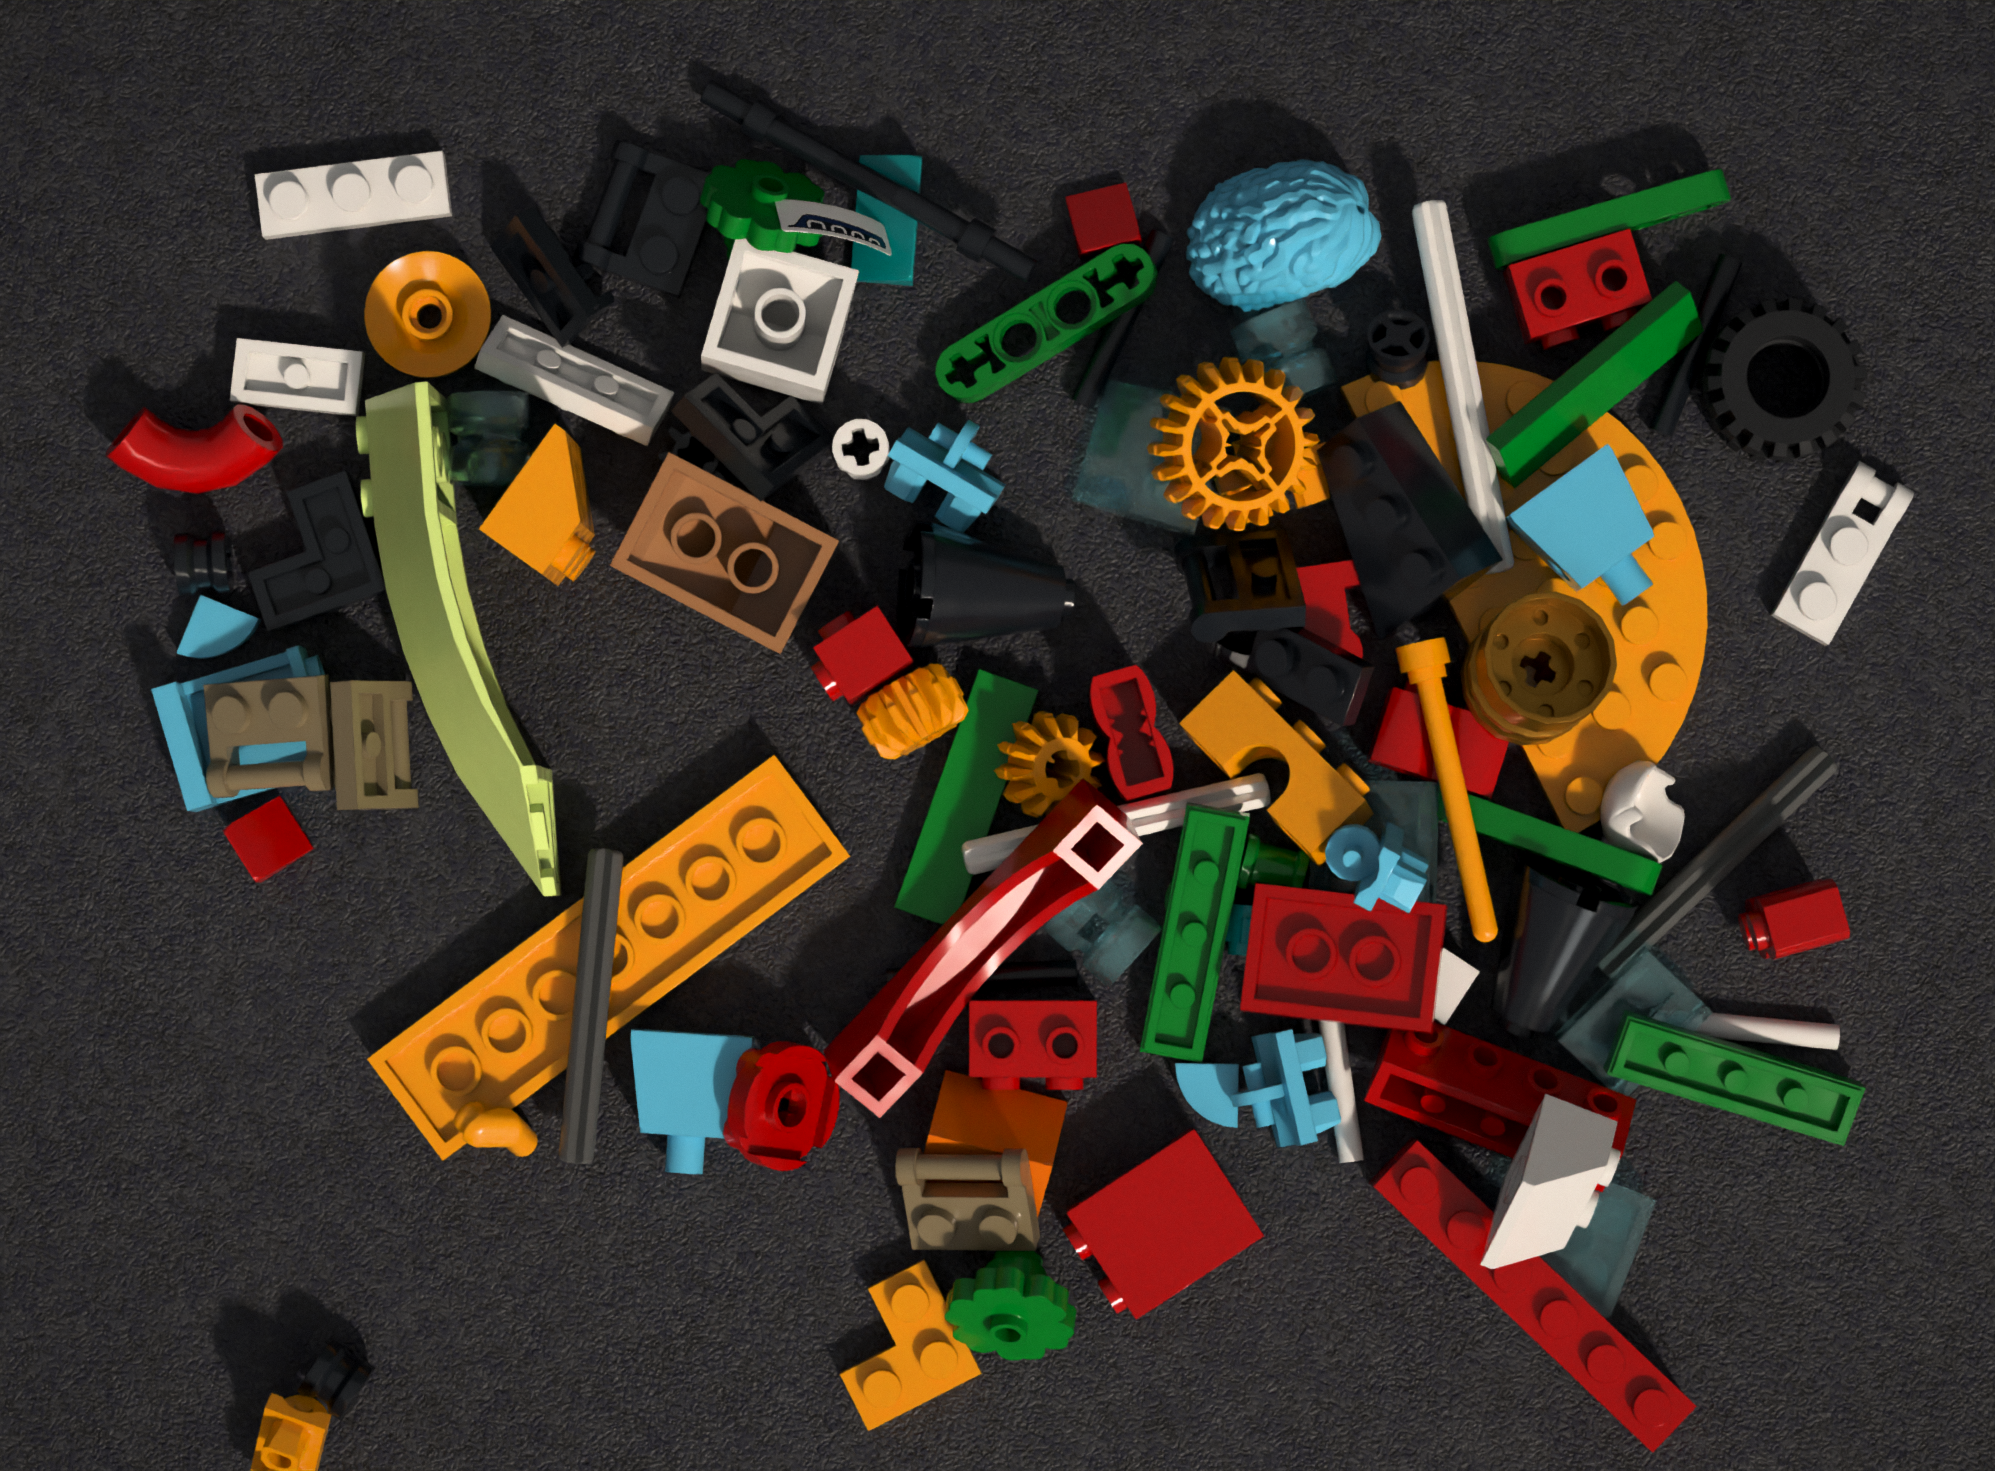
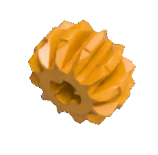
M929 664L923 668L919 667L905 676H901L898 680L884 686L883 689L869 696L866 701L861 703L856 714L863 726L861 730L869 744L875 747L879 755L884 759L895 760L902 755H907L920 747H924L927 743L955 728L958 723L965 719L969 709L962 697L964 693L956 679L950 676L942 664Z
M1039 711L1034 713L1032 724L1023 721L1012 723L1016 737L1015 743L1003 741L997 744L1003 754L1009 755L1008 763L1002 764L993 770L998 778L1010 780L1002 795L1010 802H1021V810H1023L1024 814L1038 818L1045 812L1047 816L1082 778L1096 789L1102 786L1097 777L1091 776V770L1106 759L1101 753L1090 751L1097 736L1090 729L1082 727L1078 729L1079 721H1077L1076 717L1061 713L1054 718L1052 713ZM1047 762L1054 763L1052 769L1046 767Z

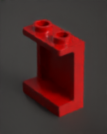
M1193 1127L1172 1139L1170 1144L1086 1199L1066 1209V1213L1072 1222L1062 1228L1082 1260H1085L1092 1254L1097 1259L1107 1275L1097 1283L1117 1314L1128 1308L1136 1320L1264 1237Z

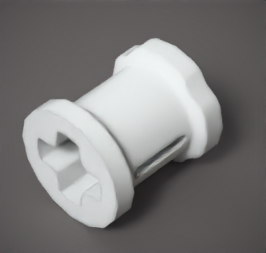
M854 419L846 422L837 430L833 438L832 452L838 468L848 473L855 480H869L877 477L881 473L882 468L889 462L890 446L887 436L878 424L868 419ZM857 434H865L869 444L879 443V451L870 453V464L858 466L854 456H844V449L853 446V436Z

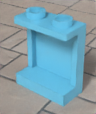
M298 645L286 649L284 653L184 683L173 682L151 689L187 811L199 812L275 789L240 790L237 796L228 798H214L210 794L206 783L207 767L211 761L203 685L325 675L318 655L308 657L306 648ZM306 741L238 746L240 765L304 760L307 755Z

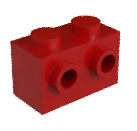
M1630 228L1511 264L1503 272L1525 345L1541 340L1544 350L1579 340L1578 328L1598 322L1602 323L1604 332L1618 329L1652 300Z
M876 606L858 619H855L852 613L847 611L818 630L823 641L814 646L813 649L820 658V661L810 668L832 701L844 695L852 707L915 665L880 608Z
M970 1000L969 1077H982V1089L1018 1090L1020 1089V1077H1045V1089L1082 1090L1084 1078H1097V1001Z

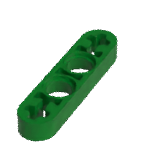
M1716 169L1507 230L1489 237L1487 242L1495 269L1501 270L1506 269L1511 264L1629 228L1633 232L1708 210L1727 203L1732 199L1723 170Z
M1120 244L1108 249L945 349L940 354L936 363L935 375L939 386L950 398L960 403H974L986 398L1144 302L1153 294L1157 285L1158 272L1155 263L1143 248L1134 244ZM1127 260L1132 267L1142 263L1144 268L1137 273V279L1140 283L1135 288L1129 289L1122 282L1106 290L1114 302L1104 307L1101 296L1088 280L1098 275L1099 281L1105 286L1119 276L1116 265L1121 261ZM1071 291H1081L1087 294L1091 301V309L1088 316L1082 322L1076 324L1062 322L1057 315V304L1060 298L1065 293ZM1016 324L1032 326L1037 335L1033 350L1022 357H1013L1007 354L1003 348V337L1006 331ZM987 341L990 342L993 353L1006 366L996 373L995 367L989 361L976 369L974 376L977 382L969 388L961 381L953 384L950 381L958 373L954 365L958 360L964 358L969 364L973 365L988 357L980 348Z
M1430 782L1419 812L1448 823L1440 786L1438 783ZM1468 794L1477 834L1631 890L1652 895L1663 865Z

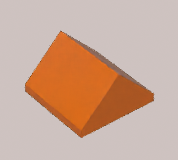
M945 1070L924 1154L1002 1155L1005 1148L1026 1149L1038 1217L1053 1167L1068 1101L1022 1089L985 1090L982 1089V1079ZM927 1179V1183H1003L1002 1180Z

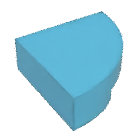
M200 595L177 654L197 659L212 658L226 654L248 641L257 630L262 619Z
M1175 1062V1074L1179 1088L1191 1107L1213 1123L1238 1128V1107H1233L1230 1095L1238 1093L1239 1064Z

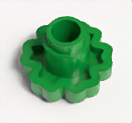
M740 159L736 162L735 168L723 165L715 166L711 174L705 178L700 203L708 209L706 221L713 227L718 228V231L724 236V243L728 248V259H730L735 239H747L748 243L758 250L791 253L795 250L796 244L809 247L818 244L819 238L823 236L822 234L785 232L780 226L775 202L783 199L823 202L825 194L823 189L812 184V181L803 174L784 173L778 165L772 162Z
M996 1251L992 1261L985 1268H981L976 1272L975 1279L960 1278L954 1281L953 1288L947 1295L945 1319L954 1325L953 1337L959 1342L966 1344L967 1347L975 1352L987 1353L996 1350L998 1355L1006 1360L1041 1359L1045 1355L1046 1348L1059 1350L1067 1347L1069 1338L1074 1334L1076 1308L1068 1303L1069 1291L1065 1287L1056 1284L1052 1278L1047 1276L1045 1269L1042 1267L1043 1261L1034 1251Z

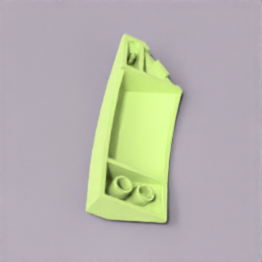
M428 381L415 382L365 400L366 416L356 417L358 451L360 455L369 454L371 479L361 480L364 517H374L385 588L402 649L426 712L457 775L542 895L561 896L552 770L536 765L514 721L487 654L468 588L457 527L448 400Z

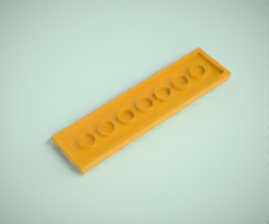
M773 755L622 868L606 1039L851 857L776 755ZM584 897L367 1058L442 1161L467 1144L463 1141V1133L458 1131L454 1124L455 1115L462 1106L469 1102H478L485 1107L486 1111L494 1108L512 1110L567 1069Z

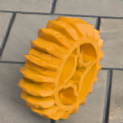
M1223 357L1219 369L1213 363L1202 362L1197 366L1198 381L1184 374L1176 378L1177 386L1182 394L1180 398L1171 394H1163L1159 397L1163 407L1168 409L1170 413L1167 419L1153 417L1149 421L1151 428L1163 431L1162 442L1149 443L1146 447L1148 453L1162 456L1165 460L1157 465L1151 474L1156 480H1172L1163 493L1164 498L1172 503L1183 501L1181 514L1192 520L1202 515L1203 525L1206 527L1218 529L1225 521L1228 529L1243 531L1248 518L1255 525L1263 526L1269 524L1268 506L1280 513L1290 510L1289 501L1284 494L1286 490L1297 494L1307 491L1303 481L1296 476L1299 469L1312 471L1317 467L1313 459L1303 457L1304 447L1314 446L1320 441L1317 434L1303 432L1302 426L1309 423L1315 417V414L1309 408H1295L1304 392L1299 387L1292 385L1283 388L1286 375L1281 370L1270 369L1264 373L1263 362L1254 359H1248L1241 367L1237 358ZM1246 392L1261 405L1253 412L1244 411L1234 418L1229 411L1220 410L1214 402L1231 393ZM1196 424H1198L1201 430L1202 441L1199 449L1192 455V437ZM1229 432L1240 434L1241 441L1234 442L1240 445L1239 451L1236 453L1237 456L1226 454L1225 447L1232 446L1226 443L1230 435ZM1274 433V448L1268 464L1265 457V446L1267 440ZM1232 470L1237 476L1247 478L1251 484L1249 488L1241 492L1225 496L1217 495L1205 485L1213 476L1222 478Z

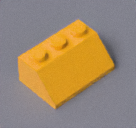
M554 424L479 530L557 586L560 585L565 576L574 582L589 564L595 554V550L588 544L595 536L581 448L565 430Z

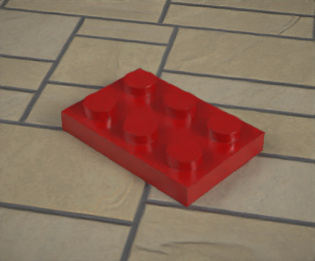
M1255 883L1240 1010L1251 1013L1433 1034L1447 905L1416 901L1410 913H1407L1378 898L1370 912L1353 903L1355 894Z

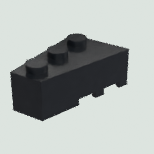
M1401 401L1356 418L1317 450L1379 641L1423 622L1503 560Z

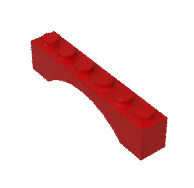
M1082 778L823 1050L833 1081L881 1118L923 1074L935 1050L957 1016L998 966L1031 934L1052 917L1077 900L1099 890L1143 844L1129 817L1088 781Z
M1411 1137L1369 1181V1184L1473 1281L1652 1453L1697 1407L1540 1256L1495 1269L1480 1265L1494 1212L1418 1140Z

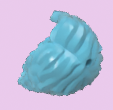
M1302 159L1292 162H1278L1267 169L1253 168L1248 172L1227 179L1223 183H1218L1215 186V190L1209 192L1206 200L1200 204L1194 215L1192 225L1187 229L1190 243L1187 246L1186 259L1191 261L1189 269L1191 279L1195 281L1196 286L1205 294L1217 299L1222 305L1238 306L1244 312H1249L1251 309L1259 311L1263 307L1269 308L1275 304H1283L1284 302H1292L1307 297L1311 293L1325 288H1336L1339 284L1351 278L1376 253L1382 236L1379 221L1369 211V197L1361 179L1355 175L1347 174L1339 167L1327 164L1324 161L1314 162Z

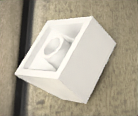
M735 239L702 350L701 370L713 374L717 373L723 377L823 405L841 344L859 270L797 252L762 251L752 247L747 239Z
M1548 1094L1544 1095L1503 1178L1480 1265L1495 1269L1564 1249L1576 1225L1587 1228L1599 1199V1193L1594 1190L1597 1184L1605 1187L1609 1186L1619 1163L1621 1151L1612 1148L1617 1121Z

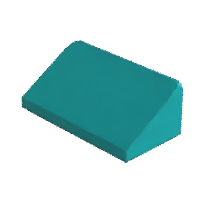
M860 155V163L920 194L922 156ZM857 190L855 212L870 217L884 225L892 255L889 256L882 251L853 241L851 268L859 270L857 282L913 286L918 222L893 207Z

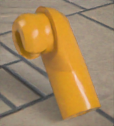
M469 1102L462 1106L455 1115L454 1124L456 1129L463 1133V1141L473 1147H506L515 1156L524 1157L531 1154L537 1146V1134L513 1110L494 1108L486 1111L481 1103Z

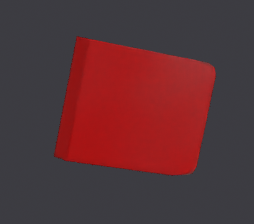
M1126 182L1065 197L1079 259L1102 254L1120 244H1141L1140 230Z
M281 795L222 829L244 866L257 883L264 882L315 849Z

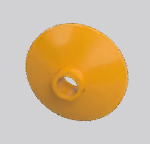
M415 252L394 260L376 277L369 289L365 302V326L374 349L393 368L415 377H441L463 368L480 352L490 330L491 304L484 284L467 264L441 252ZM427 306H436L442 313L441 322L434 328L422 327L419 322L420 312Z

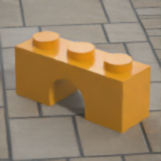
M1233 670L1179 724L1188 737L1230 779H1235L1249 764L1259 759L1273 758L1289 765L1290 778L1287 788L1267 809V812L1276 825L1320 867L1326 861L1325 849L1327 842L1335 830L1344 825H1363L1374 814L1367 801L1363 798L1370 791V788L1344 762L1335 770L1319 754L1326 745L1303 721L1299 719L1291 727L1275 711L1283 703L1258 677L1247 684Z

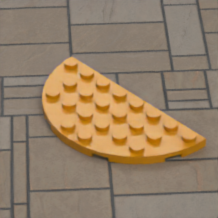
M1429 361L1424 378L1415 386L1400 390L1398 386H1391L1383 381L1375 383L1370 378V375L1341 386L1340 391L1354 419L1401 401L1466 501L1440 361ZM1476 361L1489 433H1493L1554 381L1536 373L1514 367ZM1608 412L1516 488H1513L1502 479L1497 469L1505 517L1608 444L1614 451L1654 533L1652 539L1631 553L1653 585L1624 606L1619 603L1600 576L1576 592L1507 525L1514 559L1513 568L1505 572L1484 574L1448 602L1469 646L1479 633L1507 605L1531 593L1558 592L1580 599L1601 616L1612 635L1615 644L1617 668L1611 690L1597 708L1569 732L1546 744L1519 745L1560 827L1576 833L1581 832L1600 820L1603 793L1609 780L1620 769L1637 760L1650 761L1657 765L1667 752L1685 719L1696 691L1704 660L1708 627L1707 589L1703 561L1694 529L1683 503L1666 473L1646 447L1619 420ZM1527 665L1524 668L1528 672L1525 682L1534 687L1538 684L1534 681V675L1537 670Z

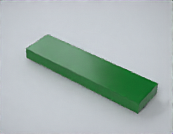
M1677 281L1672 283L1491 433L1485 440L1501 478L1513 488L1519 486L1699 336L1704 329L1691 292Z
M981 669L978 670L966 704L969 711L965 719L959 724L894 908L943 925L963 904L973 875L969 874L966 870L962 856V845L970 840L987 837L1007 781L998 778L997 774L993 771L1000 765L1008 763L1009 755L1003 754L999 750L997 744L1003 741L1016 742L1012 723H1017L1018 721L1028 722L1039 690Z
M1191 802L1186 804L1141 1037L1140 1052L1202 1063L1250 819L1249 813Z
M1627 1010L1623 1012L1603 1067L1606 1074L1842 1146L1845 1145L1866 1089L1862 1082Z

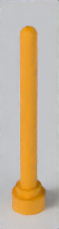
M1441 637L1395 648L1401 674H1408L1410 685L1417 684L1472 932L1478 941L1490 942L1497 936L1498 926L1441 679L1447 676L1445 664L1451 662L1446 639Z

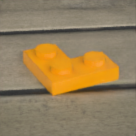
M925 1259L868 1287L895 1345L840 1372V1376L867 1430L870 1431L982 1374V1371L971 1349L953 1337L954 1325L945 1319L946 1300Z

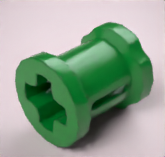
M1249 833L1236 888L1245 890L1249 885L1255 886V883L1302 888L1310 857L1301 848L1296 852L1260 842L1259 835Z

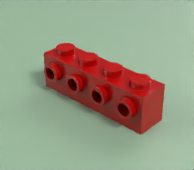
M1434 1022L1433 1034L1388 1029L1380 1046L1364 1101L1514 1158L1544 1095L1548 1094L1617 1121L1612 1148L1621 1151V1158L1637 1099ZM1597 1184L1595 1190L1603 1192L1605 1186Z

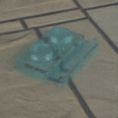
M1644 945L1555 1033V1036L1602 1083L1604 1082L1613 1091L1629 1096L1640 1084L1607 1075L1603 1069L1624 1010L1695 1031L1713 1012L1703 1000L1697 997L1677 975Z

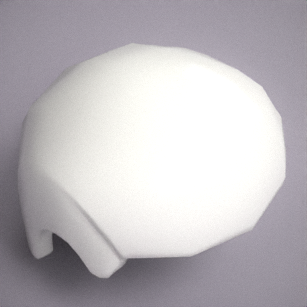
M1637 760L1620 769L1609 780L1601 803L1600 820L1603 834L1608 843L1657 863L1671 858L1680 842L1685 820L1682 806L1668 799L1666 795V786L1673 785L1675 778L1650 761Z

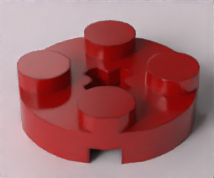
M776 1041L762 1049L750 1048L746 1050L737 1062V1076L729 1096L728 1118L723 1127L726 1143L730 1147L738 1149L748 1161L773 1170L790 1171L807 1163V1161L800 1160V1158L807 1155L813 1146L822 1149L832 1134L839 1111V1087L833 1081V1078L827 1075L826 1067L822 1063V1061L827 1062L824 1055L812 1047L790 1041ZM782 1097L789 1099L788 1110L781 1111L778 1114V1107Z

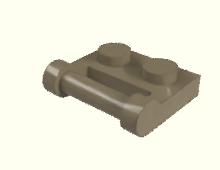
M329 674L203 685L211 761L207 767L206 783L210 794L214 798L235 797L240 790L306 786L310 791L314 792L328 791L334 788L333 771L335 764L333 727L329 716L331 706ZM306 741L307 755L304 760L240 765L238 746Z
M349 680L330 682L331 706L329 716L333 727L335 764L333 783L336 790L337 810L419 808L418 789H412L407 715V701H413L412 681Z
M920 1148L898 1149L895 1163L897 1183L902 1186L912 1250H1036L1040 1239V1231L1026 1149L1005 1148L1002 1155L922 1154ZM927 1179L1002 1180L1003 1183H927Z

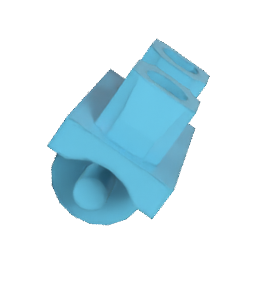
M968 420L959 434L938 422L929 439L908 427L901 438L896 440L888 454V457L894 461L890 466L884 488L902 500L914 503L927 480L931 481L948 492L935 517L951 529L964 533L981 512L986 514L990 510L1006 484L982 471L992 454L972 443L980 426Z
M1387 821L1382 830L1381 841H1379L1376 834L1369 828L1358 824H1350L1338 828L1329 837L1325 849L1326 863L1330 870L1339 878L1357 881L1353 903L1371 912L1377 899L1380 898L1410 913L1427 881L1428 875L1425 872L1429 866V860L1402 846L1404 829Z
M1289 1029L1252 1036L1257 1063L1242 1066L1248 1090L1230 1095L1233 1107L1251 1105L1256 1128L1272 1125L1277 1148L1291 1145L1301 1146L1317 1142L1318 1133L1341 1122L1337 1099L1332 1091L1307 1095L1303 1071L1326 1066L1327 1055L1321 1034H1293V1030Z

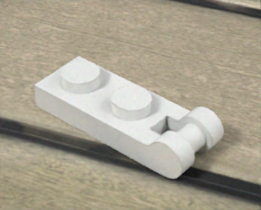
M1861 461L1856 463L1771 613V616L1824 646L1829 645L1915 493L1898 482L1893 487L1874 476L1876 470ZM1861 498L1880 508L1872 524L1852 513Z

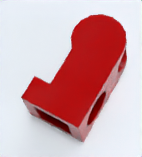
M1353 560L1296 568L1306 604L1305 626L1301 627L1362 658L1363 647L1360 638L1350 628L1345 589L1358 588L1361 585Z

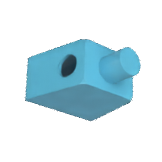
M1608 444L1506 517L1509 528L1576 592L1600 576L1619 603L1624 606L1653 585L1631 553L1652 539L1654 533L1614 451Z
M632 1029L630 1040L640 1133L667 1135L665 1172L703 1174L705 1137L724 1138L723 1127L728 1118V1102L731 1088L737 1076V1062L746 1050L754 1048L755 1036Z

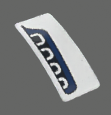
M788 199L775 202L780 226L785 232L813 233L843 238L867 245L889 256L892 255L884 225L870 217L837 206L817 202Z

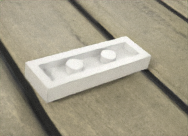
M443 151L255 174L262 237L265 240L452 216L446 159Z
M505 315L501 316L480 349L474 367L505 384L517 387L563 410L570 411L610 429L620 436L630 438L645 446H648L667 414L675 393L571 345L562 348L555 338Z

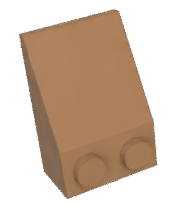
M668 452L610 566L781 654L839 544V540L764 501L760 502L753 495Z

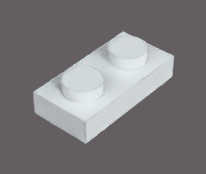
M237 338L230 401L238 404L358 417L365 353L362 351Z

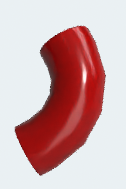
M237 404L224 419L214 426L195 431L176 428L161 420L144 407L117 435L105 456L121 469L156 488L199 494L236 486L269 463L283 448V440L275 426L263 414L247 405Z

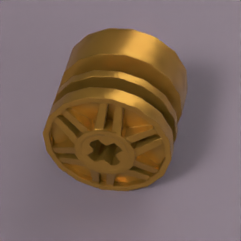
M1558 592L1528 594L1507 605L1467 648L1460 672L1463 698L1475 720L1496 738L1521 746L1546 744L1566 734L1581 720L1586 718L1597 708L1611 690L1617 668L1614 639L1601 616L1580 599ZM1527 665L1537 670L1534 675V681L1538 684L1534 687L1525 682L1528 672L1524 668Z

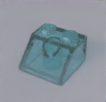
M1108 380L1072 501L1184 535L1193 536L1199 517L1195 520L1184 517L1181 514L1183 501L1172 503L1164 498L1163 493L1172 480H1156L1151 474L1157 465L1165 461L1164 457L1149 454L1146 448L1149 443L1162 442L1163 431L1151 428L1149 421L1153 417L1167 419L1170 413L1168 409L1163 407L1159 397L1163 394H1171L1180 398L1182 395L1171 391ZM1217 405L1220 410L1231 412V409ZM1196 424L1192 437V455L1199 449L1202 441L1201 430L1198 424ZM1210 480L1205 483L1207 487L1209 486Z

